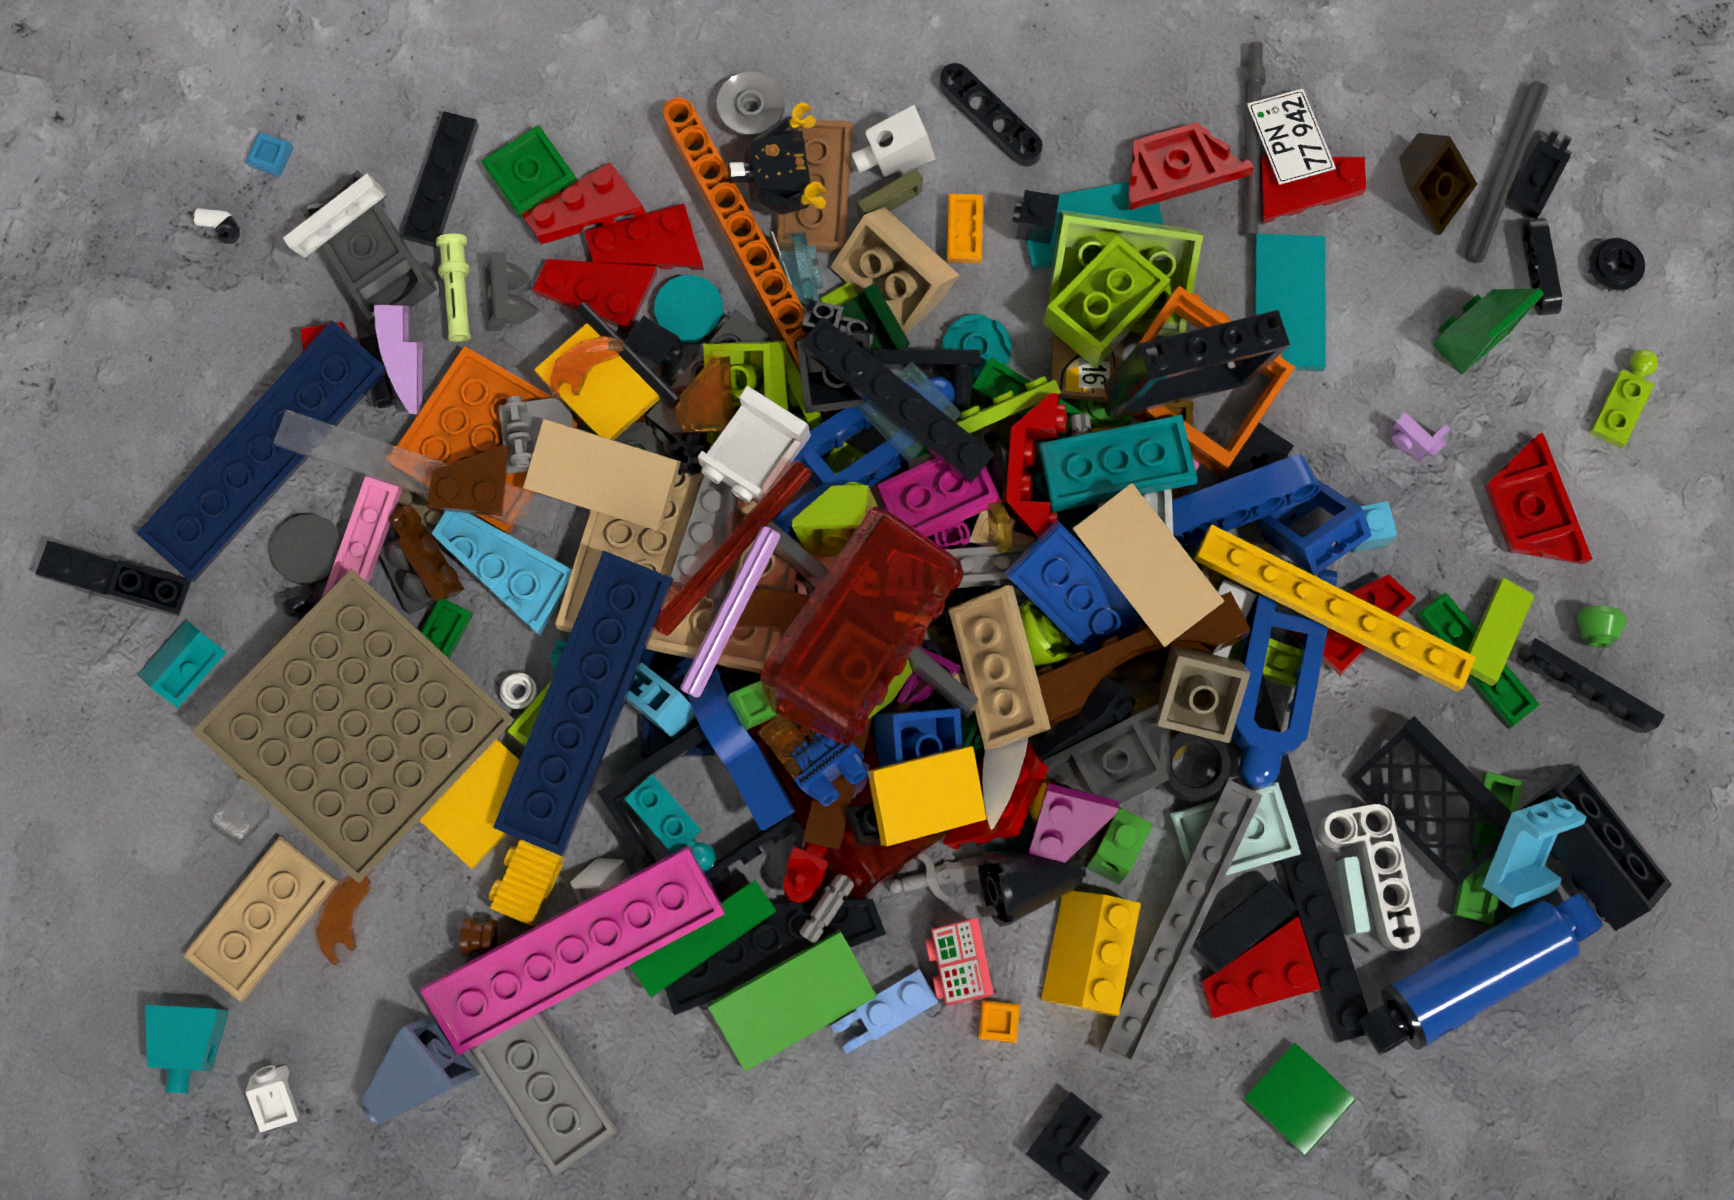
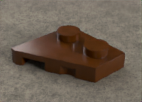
M509 445L498 446L432 471L428 502L429 510L503 516Z

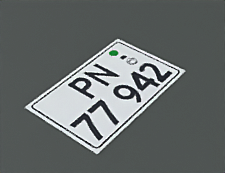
M1303 89L1247 104L1279 185L1336 169Z

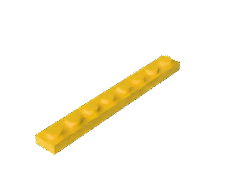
M1214 525L1207 529L1194 558L1195 561L1456 692L1464 688L1475 661V656Z

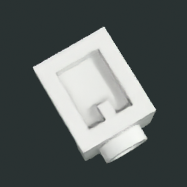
M287 1065L278 1068L275 1066L263 1067L257 1070L249 1079L245 1093L260 1132L298 1121L299 1112L287 1082L290 1073Z

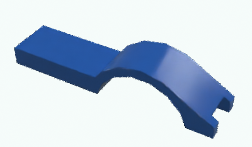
M715 670L712 672V678L707 681L701 695L694 697L688 694V697L705 736L726 765L757 825L761 830L765 831L794 813L795 809L763 750L748 730H744L728 699V687L720 672Z

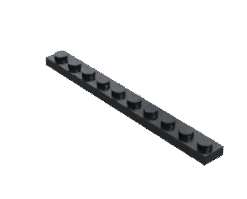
M1262 675L1254 720L1259 728L1281 733ZM1287 754L1282 757L1278 777L1273 783L1278 782L1301 854L1280 860V865L1291 900L1298 907L1295 911L1296 917L1299 916L1321 987L1319 991L1335 1043L1366 1035L1358 1020L1368 1014V1009Z

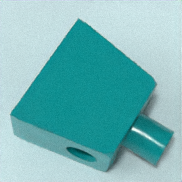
M161 1005L145 1006L148 1068L168 1069L165 1092L189 1093L191 1070H212L229 1010Z

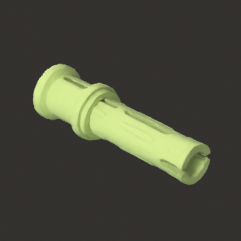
M453 233L440 235L436 238V246L440 248L441 258L438 273L444 279L448 340L464 342L471 339L465 278L470 272V267L465 261L464 249L468 242L466 236Z

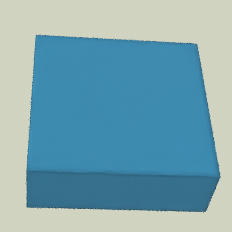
M259 132L245 162L251 168L281 177L294 147L291 142Z

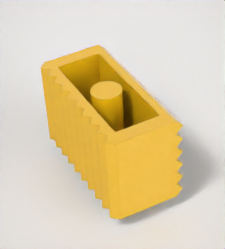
M520 839L518 846L512 845L506 854L504 866L508 868L503 876V880L497 879L492 886L488 900L492 901L490 909L536 927L565 858Z

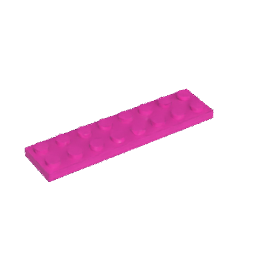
M688 845L423 986L420 992L458 1056L724 915L725 909Z

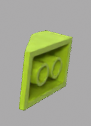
M1117 235L1047 306L1043 324L1096 369L1120 344L1169 285L1171 279Z

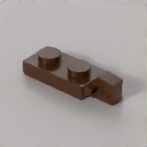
M411 505L402 506L388 519L400 536L397 544L433 600L437 602L462 592L464 587L458 579L457 572L442 555L435 538L425 530L426 527L421 523L422 517Z

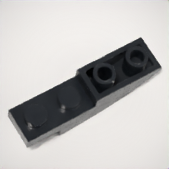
M49 540L46 543L35 573L37 577L74 587L75 590L176 616H180L191 585V581L119 559L115 561Z

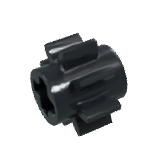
M699 431L676 433V442L666 446L669 449L668 457L681 461L678 475L690 472L693 476L701 473L703 469L697 457L701 451L707 454L711 444L700 437Z

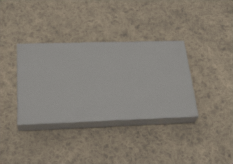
M541 1012L471 1048L553 1177L619 1131Z

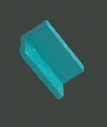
M186 620L140 671L138 676L152 690L178 708L226 654V651Z

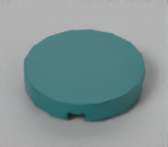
M681 275L669 280L660 288L654 302V315L660 326L679 336L681 344H696L715 333L716 327L723 320L724 304L719 290L709 280L697 275Z
M971 314L962 316L950 325L944 335L942 350L980 349L979 369H972L973 383H975L991 357L1006 366L1009 364L1012 345L1009 333L1002 323L995 319L987 318L982 314Z

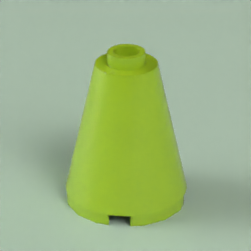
M1030 598L1025 600L1019 606V611L1036 672L1047 666L1065 663L1066 659L1073 655V652L1066 651V647L1071 644L1069 637Z

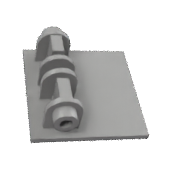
M511 396L507 398V404L499 405L503 445H509L507 474L528 471L543 419L574 428L572 410L559 397L522 402L520 396Z

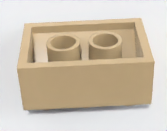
M885 207L865 214L830 266L844 281L850 282L859 294L864 288L876 283L905 335L910 333L944 299L960 276Z

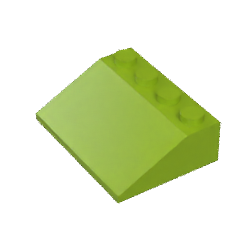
M1060 210L1047 306L1117 235L1171 279L1169 285L1130 332L1144 334L1178 286L1190 294L1193 293L1203 234L1197 229ZM1173 311L1157 336L1169 337L1185 333L1187 321Z

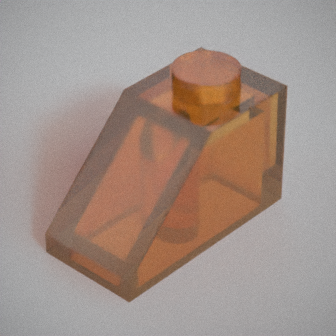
M730 356L712 358L680 395V402L676 406V419L681 424V432L723 431L731 421L733 404Z

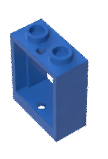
M1318 479L1317 481L1321 488L1319 493L1312 499L1256 520L1262 537L1267 543L1314 576L1372 536L1363 509ZM1318 506L1334 516L1304 538L1288 528Z

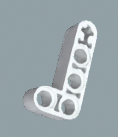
M1372 804L1339 810L1324 817L1317 826V836L1325 846L1339 848L1357 844L1380 943L1390 951H1401L1413 947L1419 941L1420 926L1392 812L1381 804ZM1367 814L1375 815L1379 819L1381 826L1379 832L1371 831L1367 827ZM1332 820L1338 821L1343 825L1345 834L1342 839H1338L1331 834L1329 825ZM1377 850L1385 852L1389 858V865L1386 869L1380 868L1374 860ZM1385 887L1393 888L1396 891L1398 900L1395 906L1385 902L1383 898ZM1401 911L1402 916L1388 919L1387 914ZM1404 929L1405 936L1401 938L1394 937L1392 930Z

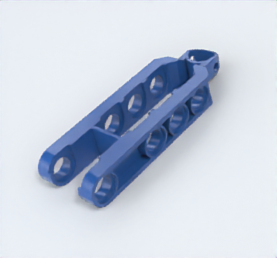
M934 376L928 378L916 387L911 383H907L944 414H948L951 410L955 391L951 382L944 377ZM873 406L841 410L810 431L811 437L776 484V486L781 487L804 472L816 488L785 508L777 516L774 523L792 539L797 537L792 527L793 518L831 486L844 485L848 482L861 483L871 488L904 465V450L918 442L902 430L835 475L821 456L834 447L839 449L843 446V441L863 428L868 430L872 427V422L883 416Z
M1325 568L1318 573V578L1336 586L1337 571ZM1254 591V594L1257 596L1251 606L1248 621L1251 631L1245 638L1241 662L1244 663L1251 674L1231 737L1242 750L1239 764L1240 777L1248 786L1255 789H1264L1277 779L1282 757L1297 749L1302 742L1307 740L1328 627L1306 616L1301 618L1275 611L1276 601ZM1272 626L1302 633L1300 644H1303L1300 664L1294 671L1293 677L1297 678L1293 700L1287 707V712H1290L1287 730L1282 733L1259 728L1254 720Z

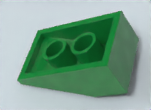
M1540 288L1492 289L1483 298L1477 294L1462 308L1466 313L1459 319L1451 316L1438 328L1437 331L1441 335L1433 345L1461 374H1464L1515 329L1544 293Z

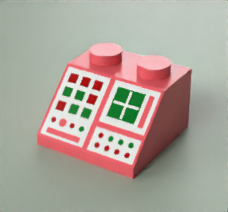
M978 918L931 929V939H926L925 945L929 962L936 961L939 976L932 977L936 999L943 998L945 1006L992 996L993 989Z

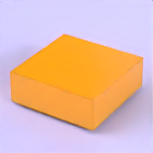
M982 1001L978 1039L1016 1043L1020 1005Z

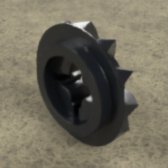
M1609 238L1601 241L1595 246L1588 258L1590 261L1588 273L1593 274L1596 284H1602L1607 287L1608 292L1612 290L1624 292L1636 286L1645 272V260L1639 248L1630 241L1621 238ZM1618 255V266L1623 269H1620L1616 275H1613V268L1607 263H1611Z

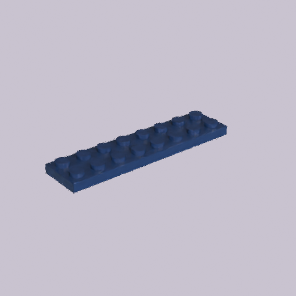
M332 320L144 524L137 534L188 580L195 582L387 372L386 367Z
M603 550L494 824V829L560 856L565 855L674 578Z

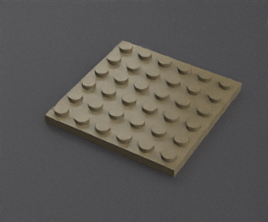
M351 569L206 715L192 732L359 884L507 729L514 719L362 577Z

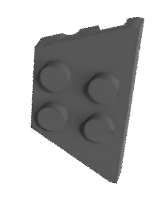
M1158 704L1043 760L1049 767L1045 776L1062 787L1118 800L1119 804L1169 780L1170 729L1159 727L1156 724Z

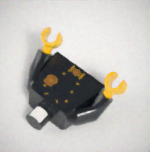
M807 103L797 104L793 108L792 117L787 116L753 138L748 143L744 162H728L727 174L729 183H748L751 201L761 203V205L781 215L806 209L809 204L816 209L824 208L826 200L822 196H816L820 193H825L827 190L819 182L810 183L803 131H798L799 126L809 129L815 125L816 119L812 115L802 119V116L812 108Z

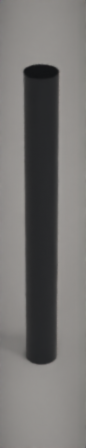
M586 302L577 307L576 313L659 395L661 400L670 409L679 404L681 398Z

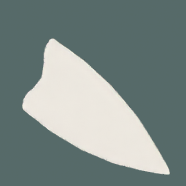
M1029 737L993 750H985L982 780L983 798L991 830L996 825L1010 800L1021 771Z

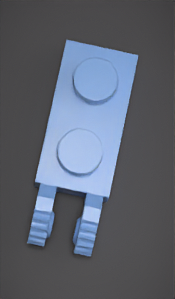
M919 969L877 994V997L856 1008V1011L831 1025L834 1033L842 1032L861 1018L868 1031L846 1042L843 1049L848 1054L871 1039L873 1041L879 1039L934 1006L939 1001Z

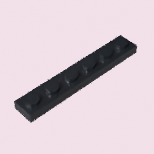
M824 317L821 318L800 344L799 348L969 484L975 480L995 453Z

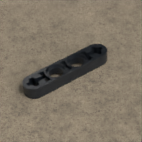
M951 63L942 69L939 83L942 93L996 145L1020 166H1032L1039 161L1043 144L1037 133L967 67L959 63ZM951 76L953 79L961 77V86L956 82L950 85L949 77ZM963 89L966 91L964 97H962ZM980 96L987 100L988 106L983 110H975L970 106L969 101L974 97ZM998 119H1006L1012 124V129L1007 133H1000L994 129L993 124ZM1018 132H1020V133H1019V138H1018V140H1017V139L1015 138V136L1017 135ZM1021 144L1025 147L1030 144L1033 145L1032 153L1029 151L1021 153Z

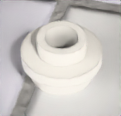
M513 673L502 682L500 695L503 702L510 708L524 709L535 700L537 686L529 675ZM517 686H524L525 694L520 698L514 697L513 690Z

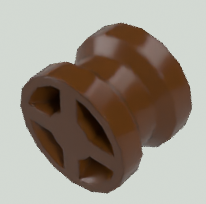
M465 917L460 934L461 955H471L473 952H479L483 955L496 947L497 921L487 919L482 923L476 922L474 918Z

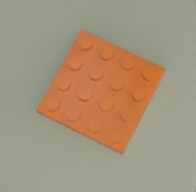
M464 346L386 462L390 467L430 490L432 471L503 445L499 405L507 404L508 397L520 396L522 402L553 397ZM572 411L574 428L579 429L583 421ZM528 471L507 474L503 516L472 515L510 535L537 493L523 488Z

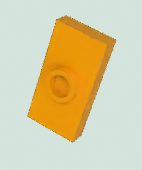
M949 193L947 263L981 264L983 194Z

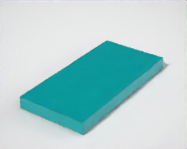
M1129 182L1059 194L1051 243L1046 244L1025 240L1031 268L1036 270L1052 267L1060 210L1164 225L1159 202L1129 211Z
M1256 233L1254 237V316L1279 310L1290 346L1282 352L1281 357L1295 366L1294 370L1324 371L1326 368V236Z
M1182 415L1039 443L1053 512L1107 502L1131 483L1134 484L1141 495L1197 484V474Z

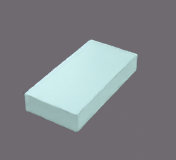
M1357 856L1342 858L1336 861L1347 934L1348 936L1369 932L1370 924L1359 859Z

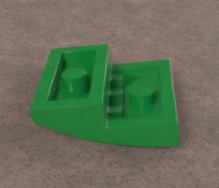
M1296 1043L1285 1052L1244 1097L1245 1101L1273 1125L1275 1130L1305 1157L1356 1101L1330 1073Z

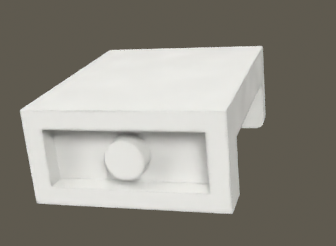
M747 386L739 397L742 406L707 454L701 451L697 458L703 468L701 473L716 484H719L722 480L732 487L731 492L740 500L746 503L753 500L757 504L762 505L809 440L811 434L806 422Z

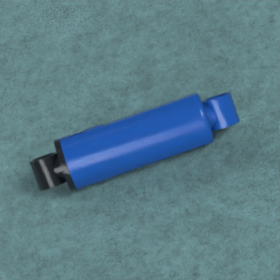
M1582 893L1567 899L1557 907L1546 901H1539L1441 958L1431 961L1412 974L1382 989L1381 997L1384 1004L1358 1020V1023L1378 1055L1392 1050L1405 1041L1416 1050H1420L1449 1031H1453L1471 1021L1476 1015L1574 960L1580 952L1578 943L1600 930L1604 925Z

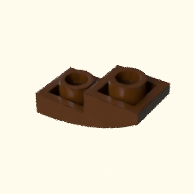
M755 588L735 627L768 628L773 632L807 633L812 597L793 592Z

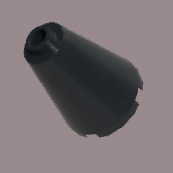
M1029 851L988 852L980 855L979 858L985 860V864L978 866L983 899L986 907L994 906L998 915L991 917L1000 927L1011 925L1078 888L1082 884V878L1086 876L1084 861L1081 856H1076L1075 854L1065 863L1029 854Z

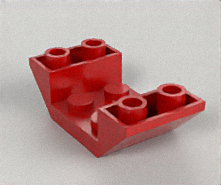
M1050 393L1011 427L1006 502L1010 511L1036 540L1056 520L1059 521L1058 513H1053L1050 502L1032 501L1033 481H1031V475H1027L1028 466H1035L1036 445H1034V441L1047 442L1059 439V433H1066V404H1060L1058 393Z

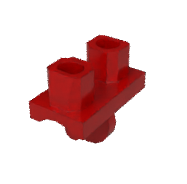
M805 843L802 850L797 847L793 848L789 856L782 886L783 893L788 899L801 903L806 902L813 895L818 896L829 863L824 858L828 848Z

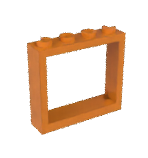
M1178 286L1136 346L1140 343L1154 340L1173 311L1198 329L1230 322L1231 320L1224 312L1212 309L1203 303L1197 293L1192 295ZM1283 353L1261 372L1270 381L1225 448L1184 421L1192 458L1215 475L1219 476L1230 466L1295 369V366L1281 357ZM1104 391L1102 396L1107 398L1106 392ZM1164 406L1131 414L1132 417L1141 423L1177 416Z

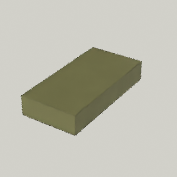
M917 168L858 201V218L861 220L865 214L883 207L892 211L921 194L923 177Z

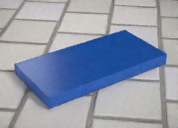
M1057 520L1004 572L1082 651H1086L1087 655L1100 650L1099 645L1107 639L1119 636L1122 640L1133 635L1132 630L1145 623L1100 563Z

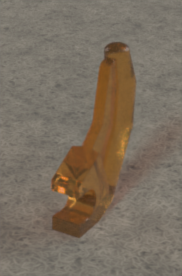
M602 336L582 341L559 357L554 363L550 376L553 398H561L559 390L561 385L565 383L571 384V391L574 396L579 395L586 381L587 374L593 366L618 357L620 351L624 350L623 340Z
M368 876L359 884L354 879L345 881L328 899L316 933L321 951L333 965H337L341 961L335 953V948L338 944L344 943L349 951H354L357 948L352 927L353 913L370 891L368 885L371 882Z

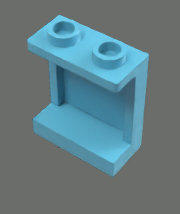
M1559 797L1513 812L1482 887L1511 908L1557 891L1562 878L1545 867V863L1557 835L1583 825L1586 816L1576 810L1571 802Z

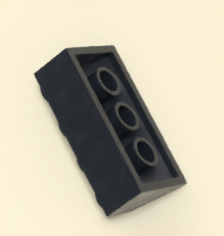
M1578 765L1535 795L1520 809L1522 810L1559 797L1571 802L1576 810L1586 816L1583 825L1557 835L1550 854L1555 860L1565 866L1571 874L1574 885L1581 892L1586 893L1595 905L1599 917L1604 922L1609 923L1614 931L1651 911L1672 885Z

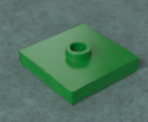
M539 125L481 160L483 167L519 218L523 217L522 214L577 182L576 176Z

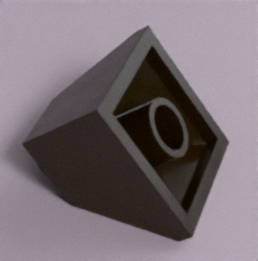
M1417 133L1399 160L1408 191L1434 234L1441 235L1477 186V182L1450 136Z

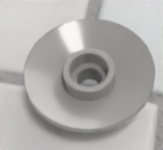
M757 71L735 74L722 85L717 95V111L721 121L733 132L745 136L759 135L770 126L779 122L785 110V98L780 85L772 77ZM751 105L758 108L754 112H748L745 110L748 106Z

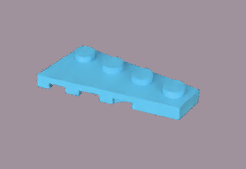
M445 511L432 532L434 538L540 636L565 595L572 569L469 513Z

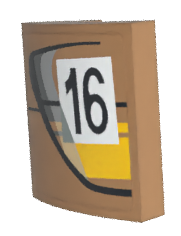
M1053 334L1051 380L1056 379L1061 391L1058 394L1059 398L1109 403L1108 399L1102 396L1105 391L1103 385L1123 362V340L1095 369L1057 335Z

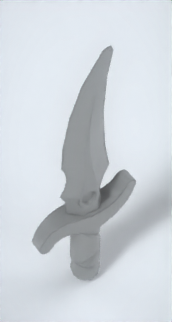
M918 853L915 857L924 863L925 872L901 877V880L893 879L889 883V889L892 893L898 894L902 890L907 892L928 887L936 898L948 902L950 897L944 894L939 886L948 883L960 886L971 880L978 879V866L985 864V860L979 859L980 856L962 858L958 862L945 861L942 865L934 867L932 860L927 855Z

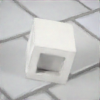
M597 858L570 883L579 904L631 875L625 860Z

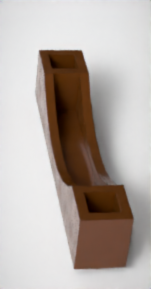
M1231 591L1221 595L1225 602L1165 647L1149 626L1143 623L1132 630L1133 635L1121 640L1119 636L1112 637L1099 645L1100 650L1088 655L1086 651L1078 652L1066 659V665L1055 670L1052 665L1038 670L1036 674L1050 726L1080 714L1088 696L1097 684L1114 668L1131 658L1151 651L1170 649L1171 644L1213 654L1244 640L1251 630Z

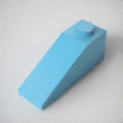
M641 662L626 700L675 741L696 718L692 705L679 691Z

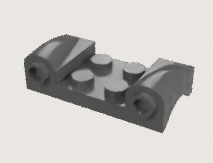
M357 170L337 193L323 201L301 208L300 210L306 220L364 175ZM387 194L322 244L366 319L374 326V305H407L411 308L437 290L434 282L438 280L437 275L427 262L421 265L412 256L385 212L384 208L386 205L383 199L387 197Z

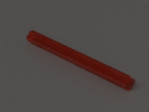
M797 460L789 467L660 612L654 627L661 634L668 636L674 631L755 540L760 528L767 526L811 477L812 472L802 462Z

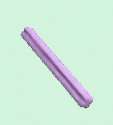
M766 526L760 528L680 686L682 691L694 697L701 695L780 539V534L777 531Z

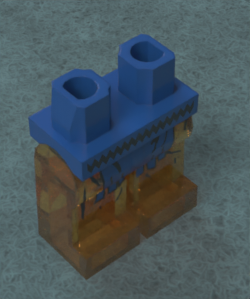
M814 687L788 708L812 740L811 742H809L796 722L784 711L757 731V733L772 749L800 789L810 797H814L824 807H827L838 799L840 795L832 781L843 774L848 782L853 785L864 779L868 775V771L862 760L865 757L856 745L825 697Z

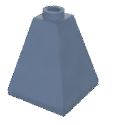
M434 1017L405 1025L396 1035L361 1100L365 1105L363 1112L372 1123L381 1125L474 1080L480 1074L463 1053L457 1056Z

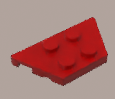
M1198 122L1134 140L1128 209L1131 211L1250 176L1254 166L1249 160L1246 159L1244 162H1241L1229 153L1230 146L1222 140L1214 138L1210 131Z
M1540 433L1484 486L1509 552L1578 564L1589 563L1593 558L1543 433Z
M1029 742L1027 743L1021 771L1010 800L994 828L990 829L988 819L949 829L943 840L944 845L956 850L960 849L962 843L975 841L978 844L991 842L997 837L1004 839L1019 835L1049 769L1041 757L1034 753L1033 747ZM984 756L977 768L982 797Z

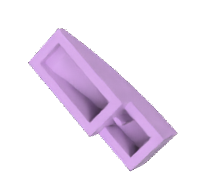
M374 305L375 329L379 349L389 379L409 414H419L423 408L424 342L409 341L410 306Z

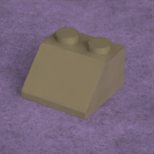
M1171 644L1161 678L1157 726L1230 743L1251 673L1241 661Z

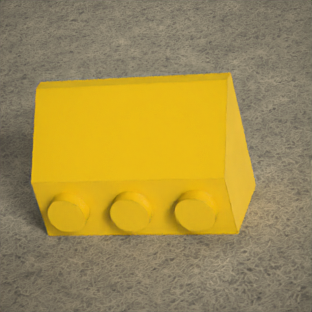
M1070 891L1063 895L1059 906L1041 1001L1111 1017L1119 1016L1141 903L1103 894Z

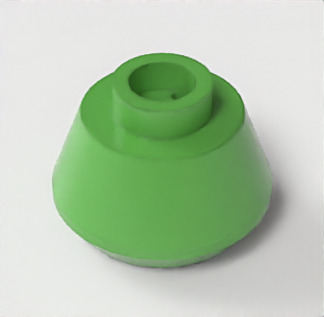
M1609 606L1584 607L1575 615L1581 638L1588 641L1589 646L1595 648L1611 647V642L1619 640L1627 623V617L1622 610Z

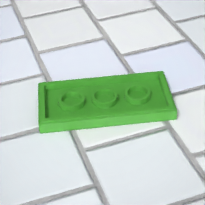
M839 929L708 1003V1008L744 1071H747L874 999L877 995Z

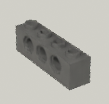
M736 311L731 318L725 317L715 329L716 335L708 344L770 342V335ZM703 344L695 351L692 357L694 361L686 370L680 369L670 382V388L681 400L693 402L692 407L686 411H680L675 407L670 409L660 398L647 411L648 414L646 416L649 426L660 429L670 443L676 442V433L700 431L706 424L705 384L698 382L699 377L704 374Z

